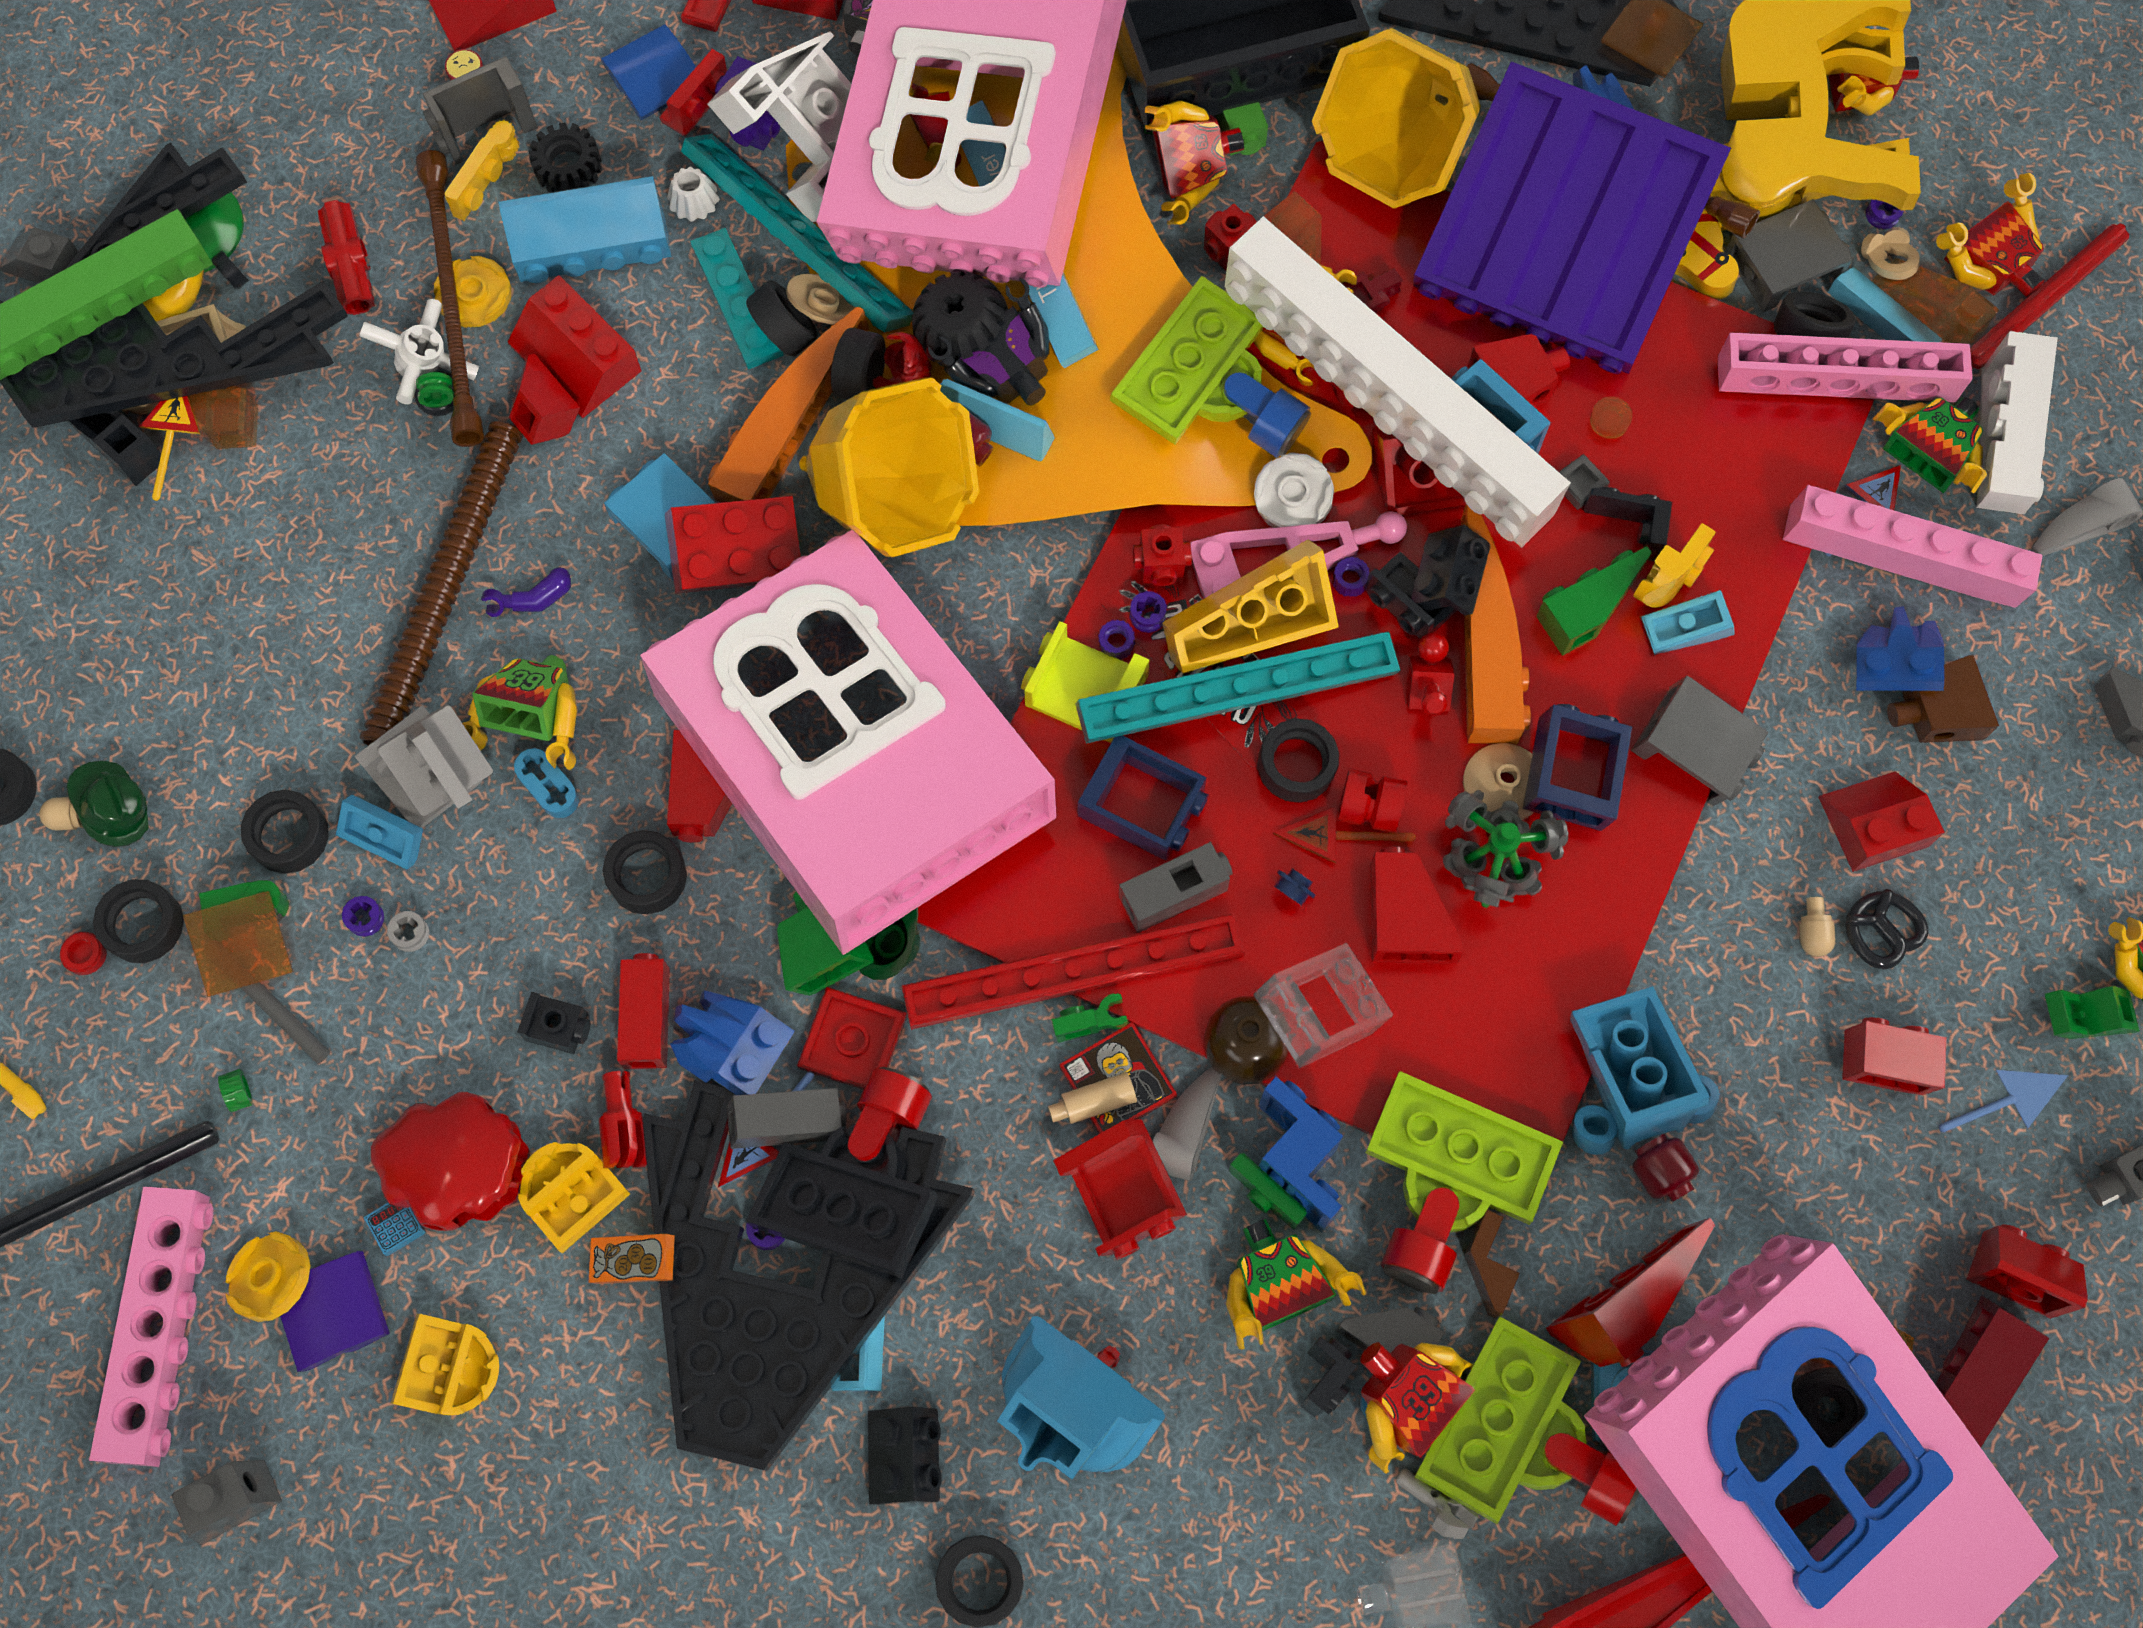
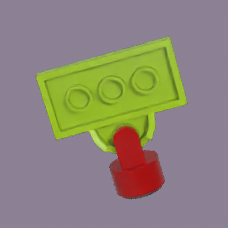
M1399 1071L1365 1153L1406 1171L1403 1192L1406 1205L1417 1219L1414 1230L1405 1228L1394 1229L1380 1264L1384 1273L1392 1279L1418 1291L1429 1294L1442 1292L1457 1257V1253L1445 1245L1449 1233L1466 1230L1478 1222L1488 1208L1530 1225L1534 1220L1563 1141Z
M1502 1317L1498 1318L1465 1381L1475 1391L1432 1443L1415 1476L1417 1479L1497 1525L1518 1484L1534 1490L1555 1489L1573 1478L1588 1486L1580 1506L1614 1526L1625 1522L1640 1493L1609 1450L1604 1455L1587 1445L1586 1426L1577 1412L1561 1401L1581 1361Z

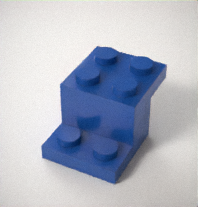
M1275 1077L1264 1089L1258 1107L1283 1128L1286 1133L1262 1158L1259 1167L1307 1210L1305 1218L1322 1233L1334 1220L1342 1205L1336 1201L1339 1198L1338 1193L1322 1179H1318L1315 1182L1312 1177L1335 1153L1343 1138V1135L1338 1132L1340 1125L1327 1112L1320 1110L1317 1113L1305 1102L1307 1099L1305 1093L1293 1082L1287 1080L1283 1083L1278 1077Z

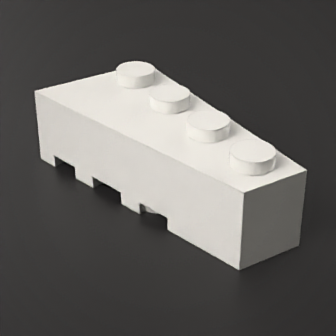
M2009 331L1982 368L1980 425L1983 428V433L1979 438V443L1983 446L1982 468L1986 471L1987 476L1977 489L1976 508L2025 514L2032 504L2038 502L2042 496L2044 482L2041 478V470L2045 452V438L2058 337Z

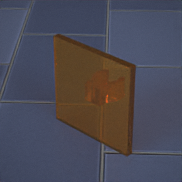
M1631 0L1604 35L1601 42L1665 78L1702 29L1704 23L1663 0Z
M270 891L183 915L207 997L294 972Z

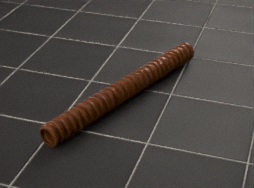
M492 421L489 424V432L484 436L485 442L481 443L479 448L481 453L476 455V464H473L470 470L472 474L468 475L466 479L467 485L461 491L463 496H460L457 501L459 507L454 508L452 513L454 518H450L448 523L449 529H446L443 535L445 539L441 540L439 544L441 550L436 551L434 556L436 561L431 563L430 570L432 572L427 573L425 578L427 583L421 587L423 594L418 595L416 599L418 606H414L411 611L414 617H409L407 621L409 628H405L402 633L405 639L399 640L397 646L400 651L394 652L393 659L395 662H390L388 670L391 673L385 674L383 681L386 685L380 686L378 692L381 696H377L374 700L376 708H371L369 712L372 718L367 719L364 724L367 730L361 731L359 736L363 743L368 746L410 714L411 710L408 706L414 704L415 698L413 694H418L420 690L417 683H421L424 680L425 676L422 672L428 670L429 664L427 661L432 660L434 655L431 649H436L439 642L436 638L442 636L443 630L441 627L446 626L448 621L445 616H449L452 612L450 605L455 604L457 599L455 594L461 590L459 583L464 582L466 578L464 572H467L470 568L468 561H472L475 556L473 550H477L479 546L478 539H481L484 534L482 529L486 528L488 524L487 518L493 512L491 507L495 506L497 502L496 496H499L502 490L500 486L505 483L506 478L504 475L509 473V464H512L515 458L513 454L517 453L519 449L518 443H521L523 439L522 433L512 424L503 421Z

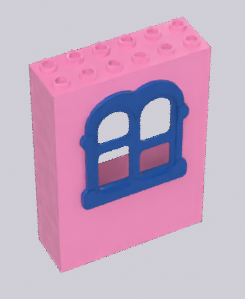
M1783 1234L1768 1240L1761 1248L1762 1253L1754 1261L1735 1270L1728 1278L1729 1283L1719 1293L1702 1300L1695 1308L1696 1314L1685 1324L1668 1331L1662 1338L1663 1344L1651 1355L1642 1357L1634 1362L1628 1369L1629 1375L1617 1386L1601 1392L1594 1400L1595 1406L1584 1415L1740 1628H1988L2059 1557L1834 1243ZM1821 1357L1833 1363L1865 1406L1864 1417L1832 1447L1824 1445L1798 1409L1792 1396L1794 1374L1801 1364L1811 1358ZM1766 1409L1774 1412L1784 1422L1795 1437L1797 1445L1796 1449L1764 1480L1757 1481L1741 1461L1736 1450L1735 1437L1738 1426L1747 1415L1757 1410ZM1883 1432L1904 1460L1863 1498L1846 1475L1845 1464L1875 1434ZM1814 1465L1849 1513L1813 1548L1807 1551L1777 1510L1775 1500L1807 1467Z

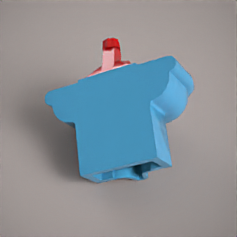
M1033 1316L1009 1352L1001 1373L1006 1407L997 1420L998 1423L1020 1440L1022 1451L1018 1457V1464L1022 1469L1031 1471L1039 1462H1048L1072 1480L1079 1470L1111 1472L1124 1469L1141 1454L1163 1422L1165 1414L1159 1407L1131 1387V1383L1112 1370L1120 1360V1353L1116 1347L1109 1345L1098 1352V1356L1095 1357L1076 1341H1071L1041 1317Z

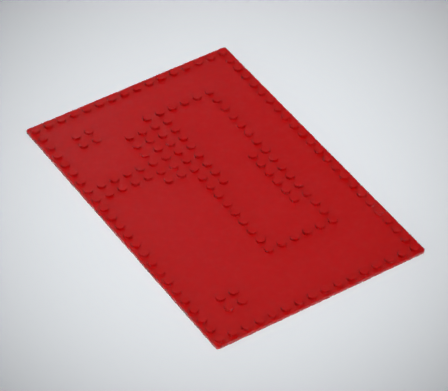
M1324 141L1315 143L1273 223L1276 228L1318 264L1332 268V273L1334 274L1346 269L1353 271L1355 275L1362 272L1366 275L1372 273L1376 278L1395 268L1403 279L1400 287L1401 291L1390 297V303L1382 310L1376 312V314L1451 379L1462 367L1468 366L1474 346L1526 335V331L1513 326L1511 329L1498 327L1490 322L1489 316L1477 311L1474 315L1464 313L1454 307L1455 302L1440 297L1439 300L1425 297L1418 292V287L1414 286V274L1451 192L1443 190L1393 209L1331 175L1325 161L1329 156ZM1674 282L1669 284L1629 374L1623 371L1620 374L1610 373L1598 366L1599 361L1584 356V359L1569 356L1570 368L1557 373L1559 381L1553 396L1535 407L1551 422L1538 455L1560 472L1584 454L1610 481L1608 487L1616 488L1622 493L1638 496L1650 494L1659 497L1661 500L1671 501L1672 509L1667 545L1679 553L1682 552L1702 523L1716 531L1708 545L1714 549V552L1691 588L1683 584L1668 604L1657 608L1647 606L1633 597L1639 584L1643 579H1647L1655 562L1647 561L1643 570L1597 638L1562 656L1536 617L1542 605L1543 596L1558 586L1562 585L1565 589L1577 583V579L1582 574L1592 568H1598L1600 571L1610 566L1615 557L1627 550H1632L1635 553L1643 549V544L1637 543L1641 523L1585 513L1584 506L1577 510L1564 496L1554 516L1521 548L1515 541H1508L1503 538L1496 530L1495 524L1484 514H1481L1493 539L1507 578L1516 613L1522 667H1528L1529 686L1527 692H1523V704L1530 706L1529 730L1523 731L1518 744L1514 745L1533 753L1539 717L1553 704H1570L1579 708L1580 712L1593 716H1612L1618 719L1619 723L1632 726L1617 820L1602 831L1565 821L1568 830V841L1563 846L1564 854L1561 859H1552L1549 852H1536L1531 842L1520 843L1517 848L1518 857L1536 860L1541 864L1542 870L1538 874V880L1542 884V889L1539 893L1535 895H1515L1512 897L1514 898L1513 903L1500 899L1498 907L1489 905V907L1484 908L1481 902L1473 900L1475 891L1463 888L1464 884L1461 878L1454 876L1443 864V857L1450 853L1452 849L1451 842L1454 839L1462 838L1465 841L1475 842L1481 847L1488 843L1490 836L1480 826L1466 832L1458 825L1451 829L1445 825L1446 818L1450 815L1448 807L1451 801L1458 794L1464 792L1463 776L1468 762L1479 750L1492 745L1468 743L1464 615L1457 611L1435 631L1442 634L1449 643V651L1446 657L1451 658L1455 673L1450 711H1444L1440 715L1431 716L1425 713L1424 710L1409 709L1408 703L1412 677L1409 658L1410 655L1420 656L1418 652L1420 638L1405 632L1399 625L1397 618L1388 609H1382L1371 601L1366 590L1357 597L1339 594L1335 587H1333V574L1335 567L1327 570L1339 627L1259 651L1266 659L1375 634L1390 633L1400 671L1396 675L1301 696L1318 714L1312 721L1326 728L1335 739L1339 750L1338 769L1325 792L1316 799L1301 803L1285 801L1273 795L1261 781L1257 769L1258 764L1252 768L1206 717L1123 735L1207 777L1204 792L1209 794L1208 800L1201 814L1198 817L1192 814L1185 827L1190 829V832L1179 852L1172 850L1165 861L1078 817V801L1111 743L1100 740L1086 744L1082 730L1025 706L1024 696L1010 724L1055 779L1056 818L919 906L917 923L1001 963L1138 934L1119 899V884L1211 842L1217 853L1223 852L1231 865L1233 874L1229 876L1228 891L1139 933L1235 913L1245 952L1244 956L1071 994L1072 996L1099 1008L1101 1001L1106 996L1121 994L1123 1003L1111 1006L1108 1013L1117 1017L1127 1016L1129 1023L1133 1022L1134 1025L1206 1059L1208 1058L1205 1054L1204 1034L1210 1017L1223 1003L1242 996H1255L1269 1001L1281 1011L1289 1026L1291 1044L1285 1063L1280 1067L1279 1071L1273 1077L1260 1084L1267 1087L1275 1077H1278L1283 1083L1289 1080L1305 1093L1307 1097L1305 1102L1311 1108L1317 1111L1323 1110L1334 1119L1372 1136L1397 1074L1401 1071L1553 1138L1564 1141L1592 1074L1579 1037L1570 1021L1571 1012L1625 995L1711 791L1709 787L1657 752L1644 760L1631 750L1669 687L1685 676H1689L1743 714L1812 550L1811 548L1783 540L1790 505L1807 485L1836 493L1875 399L1719 391L1718 355L1729 333L1777 335L1774 330V323ZM1550 341L1547 344H1541L1545 352L1560 347V345ZM1252 343L1247 351L1257 358L1259 364L1270 375L1291 390L1339 412L1359 424L1372 448V464L1365 478L1354 487L1334 492L1332 508L1321 523L1348 521L1351 530L1375 524L1378 517L1386 511L1374 465L1372 427L1377 426L1374 418L1362 407L1356 408L1354 406L1351 409L1341 404L1337 398L1336 388L1330 382L1322 379L1312 367L1304 368L1301 371V375L1310 379L1313 385H1302L1298 381L1295 370L1290 367L1286 370L1261 354L1256 345ZM1303 355L1296 356L1300 360L1305 359ZM1332 448L1323 455L1322 464L1327 471L1338 473L1348 466L1349 455L1342 448ZM1153 504L1124 508L1063 622L1067 624V637L1101 652L1098 639L1099 630L1107 622L1116 620L1099 601L1141 570L1134 569L1133 545L1140 544L1141 529H1149L1159 524L1182 527L1183 542H1193L1225 532L1273 527L1264 521L1258 513L1256 506ZM1466 505L1402 515L1407 523V532L1402 540L1389 544L1378 539L1357 545L1358 553L1353 558L1357 557L1363 560L1370 569L1369 572H1371L1374 568L1382 569L1394 556L1401 552L1419 568L1428 534L1460 526L1461 517ZM1339 539L1312 541L1323 549L1324 554L1341 546ZM1286 544L1231 549L1241 577L1288 551ZM1192 565L1185 566L1183 581L1201 592ZM1345 571L1342 575L1343 580L1347 583H1355L1360 579L1355 571ZM1721 590L1734 624L1735 635L1654 655L1641 616ZM1113 633L1108 637L1107 641L1115 648H1118L1125 643L1126 638L1122 634ZM1136 641L1131 655L1121 660L1129 664L1134 653L1149 659V673L1144 685L1170 680ZM1559 729L1550 784L1601 798L1610 744ZM1291 739L1276 749L1274 764L1278 772L1285 778L1295 782H1308L1318 776L1321 771L1322 757L1314 745L1304 740ZM1126 763L1101 808L1163 839L1184 802L1187 793ZM1349 768L1372 773L1377 781L1383 776L1407 781L1404 804L1396 834L1373 829L1370 821H1365L1361 826L1338 821L1341 799ZM1504 772L1500 774L1501 779L1506 783H1513L1515 781L1514 776L1510 773ZM1336 806V862L1274 832ZM1534 812L1522 821L1527 822L1529 827H1531L1533 821L1540 819L1541 814ZM1328 815L1286 832L1328 852V840L1321 837L1320 845L1319 836L1309 835L1311 837L1309 838L1301 833H1296L1304 828L1317 830L1321 825L1325 827L1321 828V835L1328 837ZM1387 847H1401L1406 849L1407 853L1419 854L1464 944V953L1458 963L1372 962L1370 864L1375 852H1381L1382 849ZM1491 852L1486 854L1487 864L1485 869L1478 873L1479 875L1489 877L1495 855ZM1509 857L1504 858L1502 866L1509 860ZM1293 868L1313 883L1308 890L1313 892L1315 897L1308 896L1301 906L1275 888L1274 885L1281 877L1277 873L1278 870L1288 874ZM1499 874L1498 880L1503 881L1501 875Z

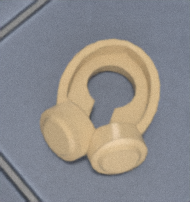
M1893 227L1884 236L1882 234L1870 233L1864 238L1861 246L1862 256L1868 259L1870 267L1878 275L1888 279L1902 280L1912 277L1918 270L1919 253L1909 244L1910 235L1904 228ZM1886 252L1905 257L1907 261L1901 264L1888 263L1885 261L1887 258Z

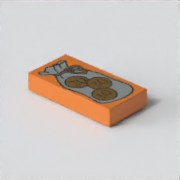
M652 1234L591 1238L588 1283L672 1281L675 1235Z

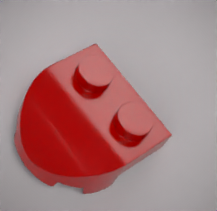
M711 49L666 101L667 109L659 117L664 125L684 137L690 133L710 109L707 103L716 95L717 82L727 72L724 55Z

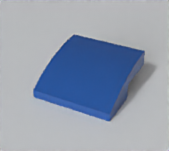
M666 24L601 58V62L620 92L625 94L640 120L667 107L666 101L696 68L685 49Z

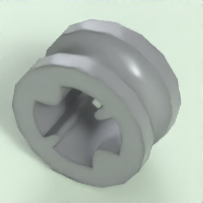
M403 911L396 914L390 920L387 926V935L389 940L398 949L404 952H414L426 944L429 938V927L417 913ZM409 923L412 927H414L415 923L418 924L413 930L415 935L413 939L408 941L403 936L399 940L398 937L403 934L402 926Z

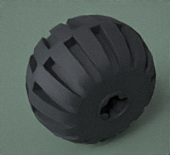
M960 271L951 272V276L946 278L945 274L935 278V284L930 282L922 290L921 295L918 296L912 315L913 335L922 345L925 354L926 348L930 347L937 356L945 355L947 350L946 344L942 341L940 342L937 337H945L951 343L952 350L950 355L955 359L957 357L956 354L960 353L963 360L974 356L972 350L977 347L980 352L990 345L987 340L989 336L996 339L1001 330L997 321L1004 322L1005 311L1008 310V306L1001 292L989 280L984 279L980 275L970 272L965 274ZM938 362L940 366L945 367L942 362Z

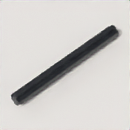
M203 1121L1 1218L0 1247L217 1144L220 1140L217 1129L213 1123Z

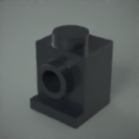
M531 992L517 1033L526 1042L575 1054L577 1045H583L586 1042L591 1022L587 1019L588 1013L583 1007ZM552 1016H561V1023L555 1028H550L549 1024Z

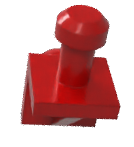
M1430 632L1425 634L1418 644L1420 656L1410 655L1409 658L1412 677L1408 707L1409 709L1424 710L1425 713L1431 716H1437L1444 711H1450L1455 674L1451 658L1446 657L1449 651V643L1440 633Z

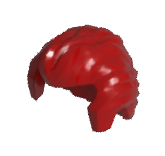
M895 332L887 335L886 339L902 340V342L892 343L886 348L884 359L886 365L891 370L892 378L887 380L882 376L876 377L873 380V386L876 389L931 377V362L914 335L905 332Z

